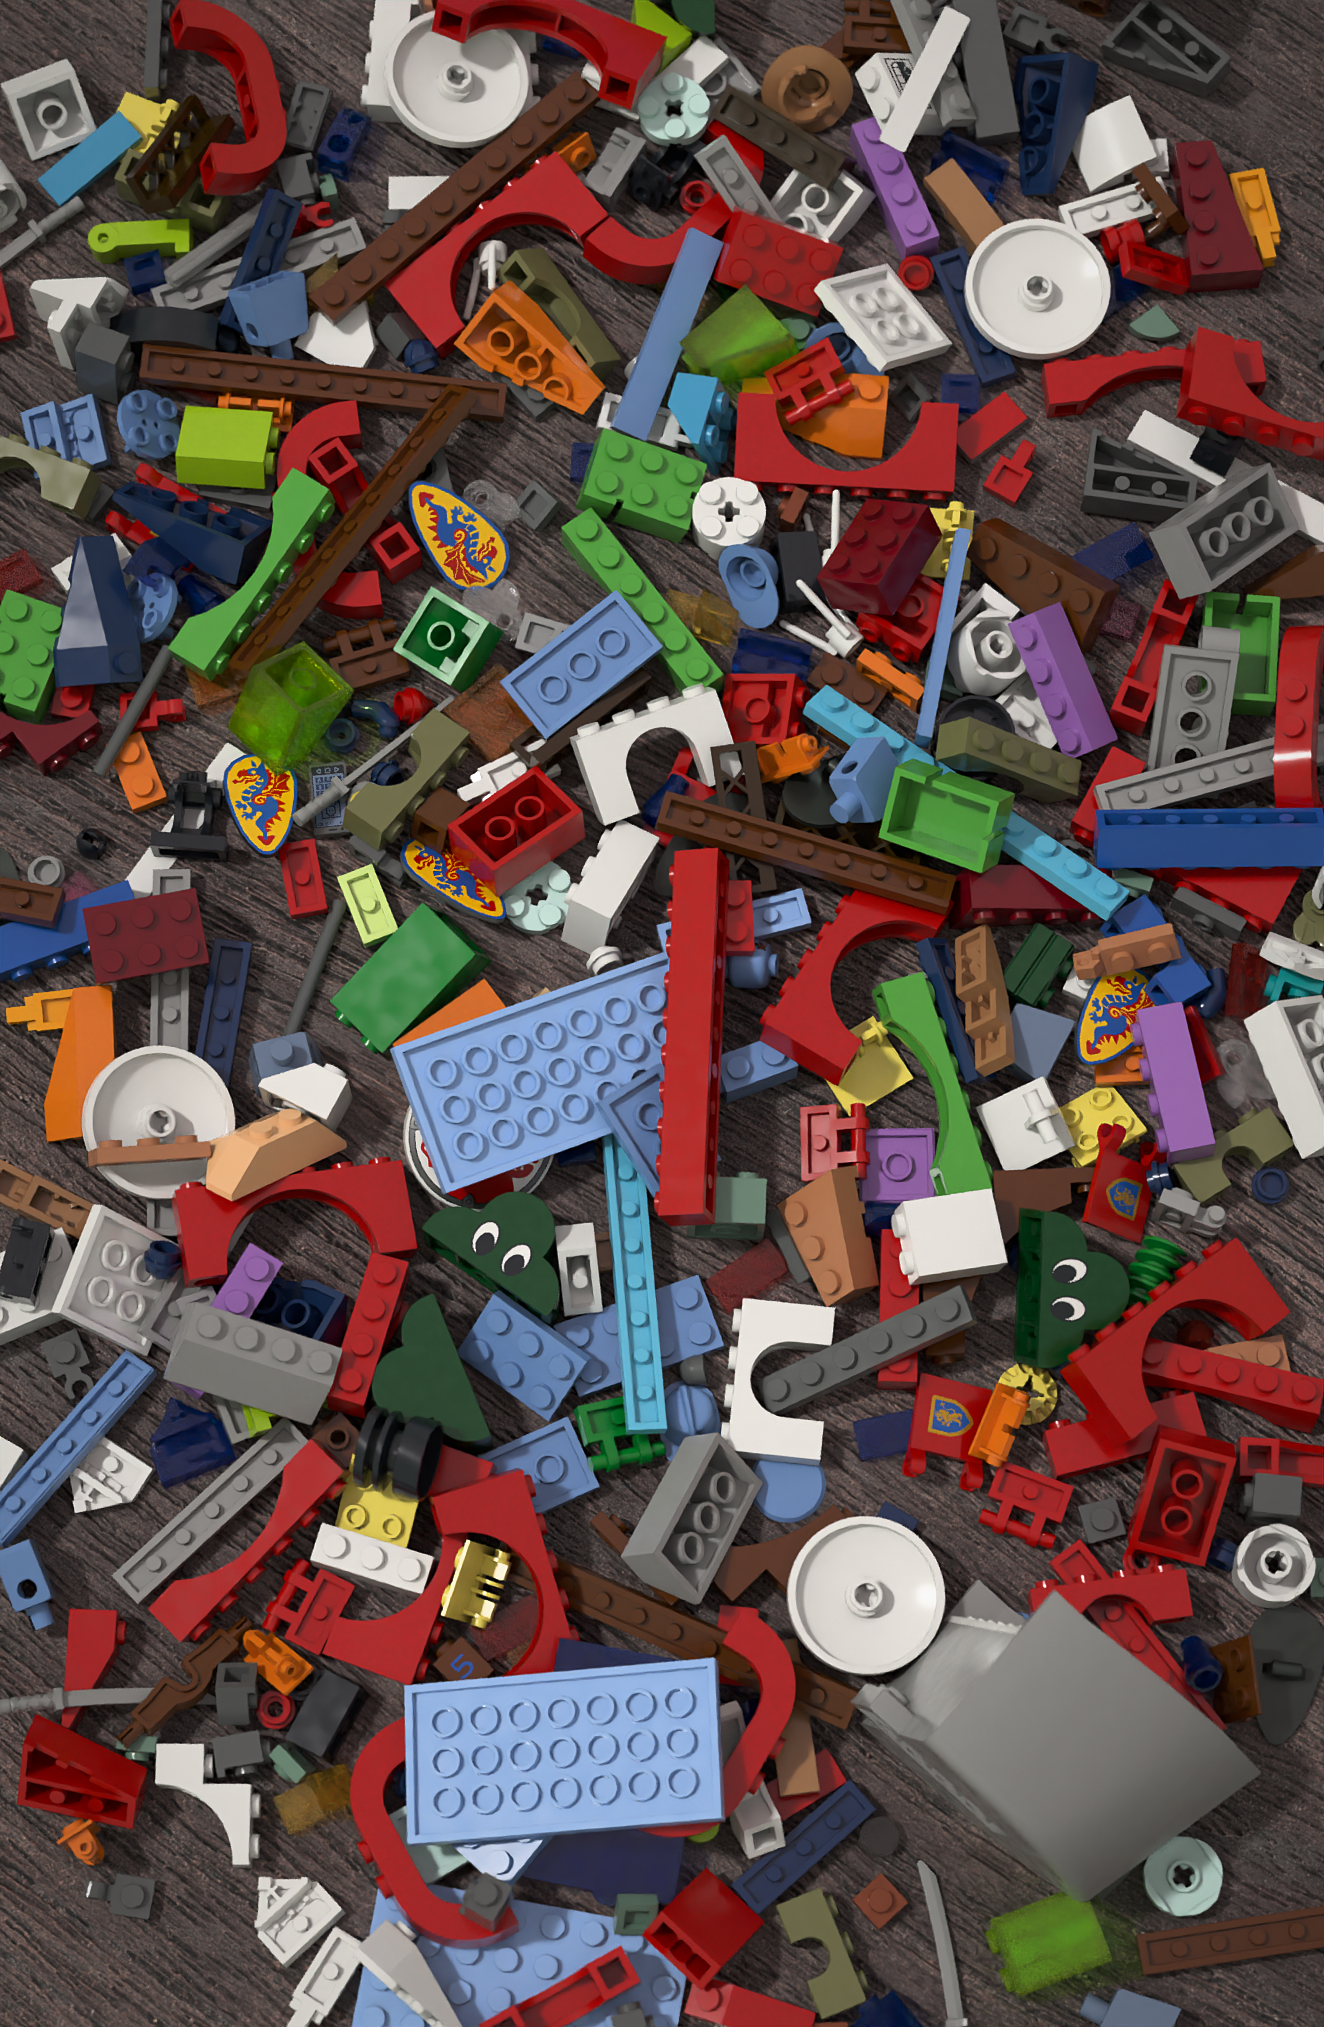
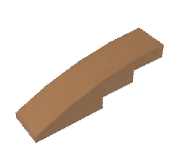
M953 158L924 178L923 185L944 208L945 218L967 243L966 250L971 256H973L979 244L988 235L1004 226L997 214Z
M983 924L955 938L956 996L965 1003V1031L975 1040V1069L984 1077L1015 1062L1013 1027L1007 990L991 929L987 924Z
M0 1159V1206L32 1221L51 1224L53 1230L62 1227L68 1237L79 1241L93 1204L37 1175L32 1176Z
M797 1638L781 1640L791 1660L801 1664ZM793 1707L790 1718L780 1735L786 1741L775 1758L780 1797L820 1792L809 1714Z

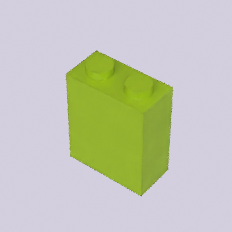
M185 406L175 455L177 483L265 489L267 475H273L275 470V453L272 452V449H278L280 442V428L274 427L273 412Z

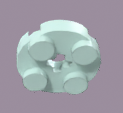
M667 73L663 78L653 81L640 96L638 115L641 129L650 140L659 145L669 146V143H681V146L689 145L702 136L708 125L710 102L705 91L696 82L682 77L678 73ZM670 105L679 106L682 115L677 116L673 114L670 117L667 116V107Z
M550 861L503 893L501 896L506 907V917L511 925L527 934L542 935L565 923L569 905L564 903V900L572 885L569 874L560 866ZM535 888L542 889V893L548 896L546 901L540 900L538 905H532L531 898L527 896L528 892H534Z
M1176 1836L1147 1857L1142 1869L1143 1886L1148 1898L1159 1910L1173 1917L1195 1916L1207 1910L1217 1900L1222 1885V1865L1215 1851L1205 1842L1190 1837ZM1176 1866H1179L1182 1870L1188 1867L1192 1870L1193 1875L1189 1877L1191 1882L1189 1887L1186 1888L1182 1883L1176 1885L1172 1879L1176 1876L1173 1869Z

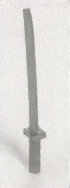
M78 196L74 197L68 203L61 206L59 210H55L52 214L38 222V224L33 219L28 221L29 229L0 251V268L3 269L39 241L41 245L46 243V234L85 208L81 199Z
M450 695L435 709L443 713L456 701V698ZM426 716L342 781L337 776L333 777L328 789L292 815L295 823L303 826L323 809L330 806L331 803L338 799L341 803L346 801L350 791L348 787L410 740L412 732Z
M62 1687L53 1688L50 1693L45 1695L37 1694L22 1696L21 1698L0 1699V1715L45 1710L46 1708L52 1709V1713H56L69 1707L140 1704L154 1688H110L62 1691ZM207 1693L195 1705L214 1706L216 1705V1697Z
M919 1860L917 1868L927 1903L943 1985L947 2013L944 2025L945 2027H968V2019L963 2017L956 1965L937 1878L922 1860Z

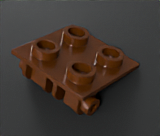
M1246 1635L1209 1647L1208 1668L1213 1678L1215 1693L1213 1706L1216 1714L1225 1725L1237 1721L1238 1723L1253 1722L1254 1716L1262 1714L1252 1635Z

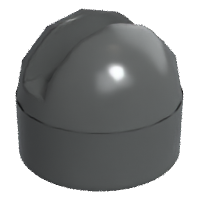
M704 1354L692 1355L686 1358L680 1365L679 1373L681 1378L689 1385H708V1368Z

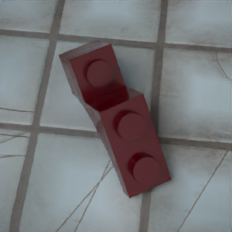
M91 710L73 720L51 725L25 723L9 717L0 711V760L7 757L12 752L13 746L18 743L40 773L45 776L50 771L55 773L63 769L69 763V758L78 751H86L92 748L99 741V736L103 734V730L99 720Z

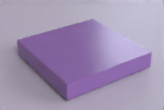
M934 1128L870 1129L866 1133V1151L870 1152L871 1164L867 1166V1180L859 1181V1202L864 1201V1206H897L903 1201L936 1197L935 1188L929 1173L935 1157Z

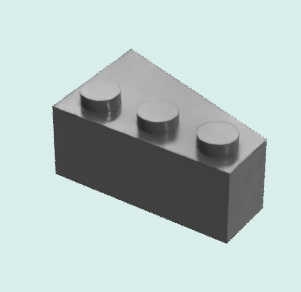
M1141 0L1102 44L1103 60L1208 98L1231 72V56L1161 0Z

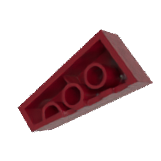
M1212 140L1176 143L1171 161L1176 206L1190 225V228L1180 234L1182 256L1185 259L1189 283L1187 293L1259 288L1264 268Z
M995 865L983 873L964 868L956 876L950 898L955 904L948 922L949 930L977 928L983 924H987L989 927L1035 925L1036 923L1058 925L1067 922L1096 925L1102 923L1104 919L1025 865ZM1097 868L1113 879L1112 870Z

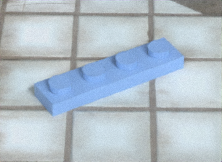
M802 888L752 901L754 940H763L811 927L812 922ZM671 922L657 925V933L663 952L666 951L667 936H671Z

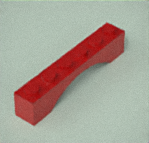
M1248 339L1234 340L1233 354L1238 371L1255 396H1262L1267 380L1260 341L1250 342ZM1169 346L1161 348L1157 352L1149 353L1131 350L1122 353L1120 356L1106 357L1103 354H1094L1083 360L1070 361L1067 358L1051 360L1049 363L1043 364L1041 374L1046 418L1083 415L1095 402L1107 394L1130 384L1149 380H1174L1181 382L1186 349Z
M1095 1336L1092 1345L1098 1341ZM1147 1337L1142 1355L1144 1386L1178 1388L1204 1393L1242 1406L1274 1425L1311 1434L1320 1414L1324 1393L1323 1379Z
M1240 1437L1236 1442L1234 1483H1248L1255 1473L1303 1477L1302 1487L1324 1488V1446L1297 1443L1283 1439Z
M310 1439L284 1466L282 1487L275 1510L265 1529L254 1543L234 1561L214 1572L196 1578L174 1581L148 1610L179 1642H190L192 1639L195 1642L199 1641L211 1629L212 1624L209 1621L219 1611L222 1614L227 1612L238 1601L239 1596L236 1593L246 1583L252 1585L265 1573L267 1568L264 1564L274 1554L276 1557H279L291 1546L294 1541L291 1536L300 1526L304 1529L307 1528L318 1518L321 1513L318 1507L328 1497L333 1500L344 1491L348 1485L345 1479L351 1472L319 1440Z

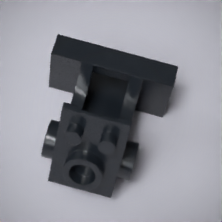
M698 139L684 146H681V143H669V146L661 145L650 161L641 154L638 162L629 173L631 183L628 192L655 212L665 204L671 206L679 197L681 186L695 170L709 179L694 157L696 153L707 145ZM663 165H666L675 172L671 178L667 171L660 169Z
M179 772V777L173 779L172 784L169 785L168 806L175 807L173 825L170 832L151 831L150 847L153 856L228 862L229 844L225 836H212L215 810H221L223 788L217 787V779H207L208 772ZM185 809L204 810L202 829L183 828Z

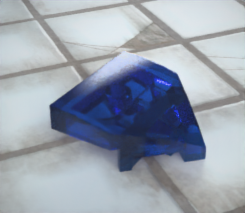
M170 1397L165 1407L166 1413L156 1433L152 1434L149 1438L152 1445L149 1451L164 1489L237 1460L222 1421L217 1420L214 1413L209 1411L207 1413L183 1405L182 1401Z

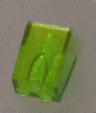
M746 285L741 287L679 342L684 352L681 359L687 365L686 369L688 372L695 375L719 378L722 385L763 373L799 353L793 336Z
M303 641L251 668L227 728L276 776H279L305 761L352 696L354 689Z
M1063 1892L993 1918L988 1922L990 1930L984 1931L991 1953L996 1954L999 1952L1004 1968L999 1969L1003 1986L1007 1993L1013 1991L1016 1999L1103 1967L1113 1961L1090 1900L1076 1902Z

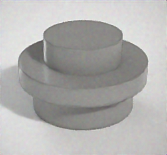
M41 856L30 864L27 875L31 883L60 888L65 881L66 872L63 864L57 858Z

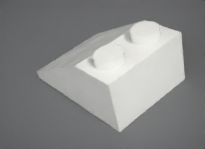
M794 169L770 203L784 223L837 243L857 223L876 197V194L845 169H843L832 190L824 188Z

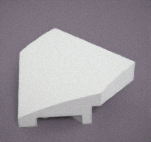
M367 301L362 302L335 326L320 312L313 313L308 320L309 328L307 332L299 336L295 346L327 364L367 368L376 351V346L379 345L371 325Z
M1269 932L1259 954L1261 957L1289 970L1324 981L1323 951Z
M104 1436L70 1474L75 1513L134 1502L156 1469Z
M259 1877L258 1916L254 1927L258 1930L260 1940L288 1968L346 1913L317 1881H311L308 1877H301V1879Z

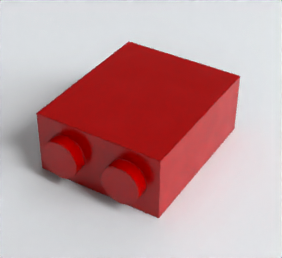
M706 1867L659 1913L642 1936L697 1988L702 1990L749 1942L765 1921Z

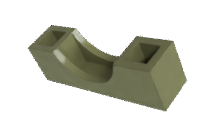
M543 247L515 250L496 272V276L502 284L511 280L538 304L601 382L622 360Z
M9 434L8 438L0 436V474L14 468H28L36 471L41 483V498L53 509L85 520L102 482L92 471L93 465L73 457L72 462L61 458V453L42 445L40 450L29 446V441L14 434Z
M433 708L411 735L408 752L417 767L414 775L400 784L391 786L367 783L345 808L342 827L377 851L387 841L393 843L402 832L404 821L409 816L414 818L417 809L426 801L425 797L431 791L434 792L438 786H443L448 777L447 772L453 765L458 768L465 761L470 751L467 748L470 732Z
M972 717L962 718L939 726L935 761L964 772L985 771L1010 776L1021 782L1020 794L1046 804L1078 796L1082 761Z

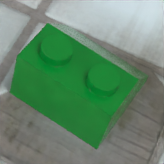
M431 586L393 650L466 695L504 634V631Z

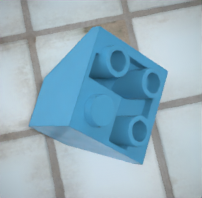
M677 372L668 407L703 463L707 464L710 474L718 476L721 464H724L728 458V440L731 431H734L737 427V409L719 378Z

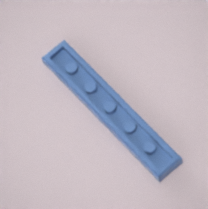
M693 227L687 230L610 429L646 442L721 252L723 242Z
M958 527L952 541L914 744L919 748L928 749L933 734L971 530Z
M125 1350L0 1492V1546L5 1549L156 1378L157 1373L155 1369Z

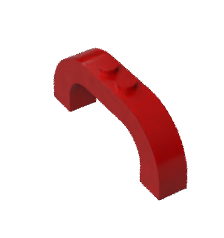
M180 0L169 20L175 49L205 53L217 59L227 68L234 81L247 142L239 145L210 143L199 163L205 194L222 196L243 194L263 183L280 156L286 142L287 113L282 108L280 99V81L276 79L273 62L267 47L259 35L244 20L229 10L213 3L201 0Z
M714 119L706 126L702 142L709 145L724 134L760 187L764 171L763 149L717 119ZM717 192L674 233L658 239L636 236L609 216L586 238L582 257L601 272L617 280L633 284L667 282L687 230L693 227L722 241L732 212Z
M356 400L337 402L320 407L302 418L291 429L282 444L278 456V488L292 468L310 477L311 472L307 456L339 437L347 450L363 448ZM315 533L313 534L314 539L310 548L304 554L300 553L292 564L293 570L291 574L293 579L297 577L317 551ZM378 570L356 573L341 572L336 584L325 592L316 606L332 615L347 619L363 620L384 617Z
M1324 625L1289 626L1282 640L1278 668L1274 738V792L1276 808H1322L1324 813V806L1320 799L1317 782L1320 689L1322 670H1324Z
M744 1609L739 1613L720 1646L743 1659L754 1670L760 1685V1700L756 1712L723 1766L725 1819L738 1807L747 1792L752 1795L756 1793L766 1774L760 1771L767 1757L775 1760L782 1749L786 1739L780 1735L790 1718L796 1691L794 1668L785 1645L765 1622ZM722 1821L635 1829L662 1838H684L703 1833Z
M405 1716L386 1726L362 1750L355 1764L350 1785L353 1820L362 1840L356 1843L366 1865L373 1862L380 1876L374 1879L385 1900L392 1897L403 1918L418 1933L443 1946L460 1949L481 1948L496 1944L518 1933L519 1922L510 1905L493 1933L460 1915L458 1911L462 1904L449 1903L439 1899L425 1885L384 1806L385 1795L388 1787L394 1780V1774L406 1767Z

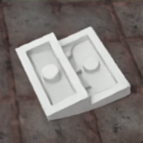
M1130 95L1086 116L1072 148V153L1090 194L1124 182V175L1132 173V170L1143 162L1146 166L1157 163V155Z

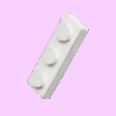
M1161 176L1155 177V179L1167 193ZM1138 182L1059 206L1058 214L1063 224L1074 228L1086 238L1100 235V229L1109 226L1118 228L1125 221L1136 218L1139 223L1154 219L1156 216L1152 210L1157 205L1154 201H1151L1149 204L1145 203L1135 189V186L1140 183Z

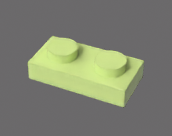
M370 864L338 876V883L364 947L366 948L389 939L398 927L373 865Z

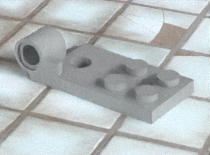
M1201 626L1198 648L1164 644L1145 772L1177 764L1175 756L1183 748L1194 750L1196 758L1225 751L1239 660L1240 630ZM1195 675L1202 676L1207 681L1204 691L1198 694L1188 692L1185 687L1187 680ZM1188 712H1196L1202 718L1201 724L1194 730H1186L1180 725L1182 716ZM1219 794L1208 796L1205 798L1218 799Z

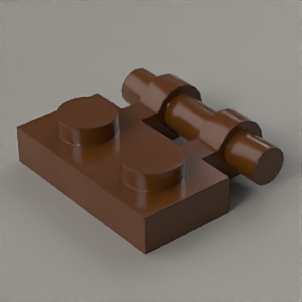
M844 0L843 11L857 13V15H845L842 53L874 56L876 53L912 54L890 1ZM870 14L889 15V18L870 17Z
M393 618L378 622V619L368 621L367 626L348 632L346 629L335 631L334 636L322 639L326 653L339 649L342 653L341 656L329 659V664L336 685L344 696L411 676L407 659L393 650L399 638L385 642L383 637L397 632ZM372 640L373 646L353 652L352 645Z

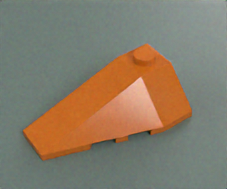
M511 280L492 292L454 342L480 368L491 373L496 371L511 378V382L521 387L524 385L543 393L545 398L582 415L586 413L605 389L603 383L538 304Z
M856 373L837 376L833 379L836 385L849 378L855 392L844 397V402L835 407L831 404L815 413V418L805 423L802 420L793 426H790L784 413L796 407L794 401L781 407L775 397L776 412L782 430L803 437L802 440L814 445V443L832 449L835 454L844 458L882 461L889 376ZM766 377L743 378L742 392L774 394ZM821 385L804 395L808 401L823 393L825 389Z
M112 985L73 988L44 1102L47 1142L83 1139L82 1111L88 1090L97 1075L110 1062L118 1058Z

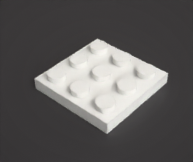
M887 263L821 280L814 289V292L822 300L824 307L835 316L843 326L845 333L855 341L866 355L869 363L876 367L879 372L944 354L952 345V342Z
M93 1204L51 1312L137 1355L147 1356L152 1342L138 1334L137 1330L167 1279L158 1280L153 1278L146 1271L143 1256L153 1241L174 1242L103 1205Z

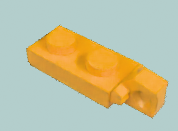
M1264 168L1228 174V182L1263 268L1274 266V259L1277 257L1274 246L1280 244L1279 235L1281 230Z
M73 989L33 993V996L24 997L25 1006L6 1008L7 1023L9 1025L27 1023L28 1031L62 1030Z

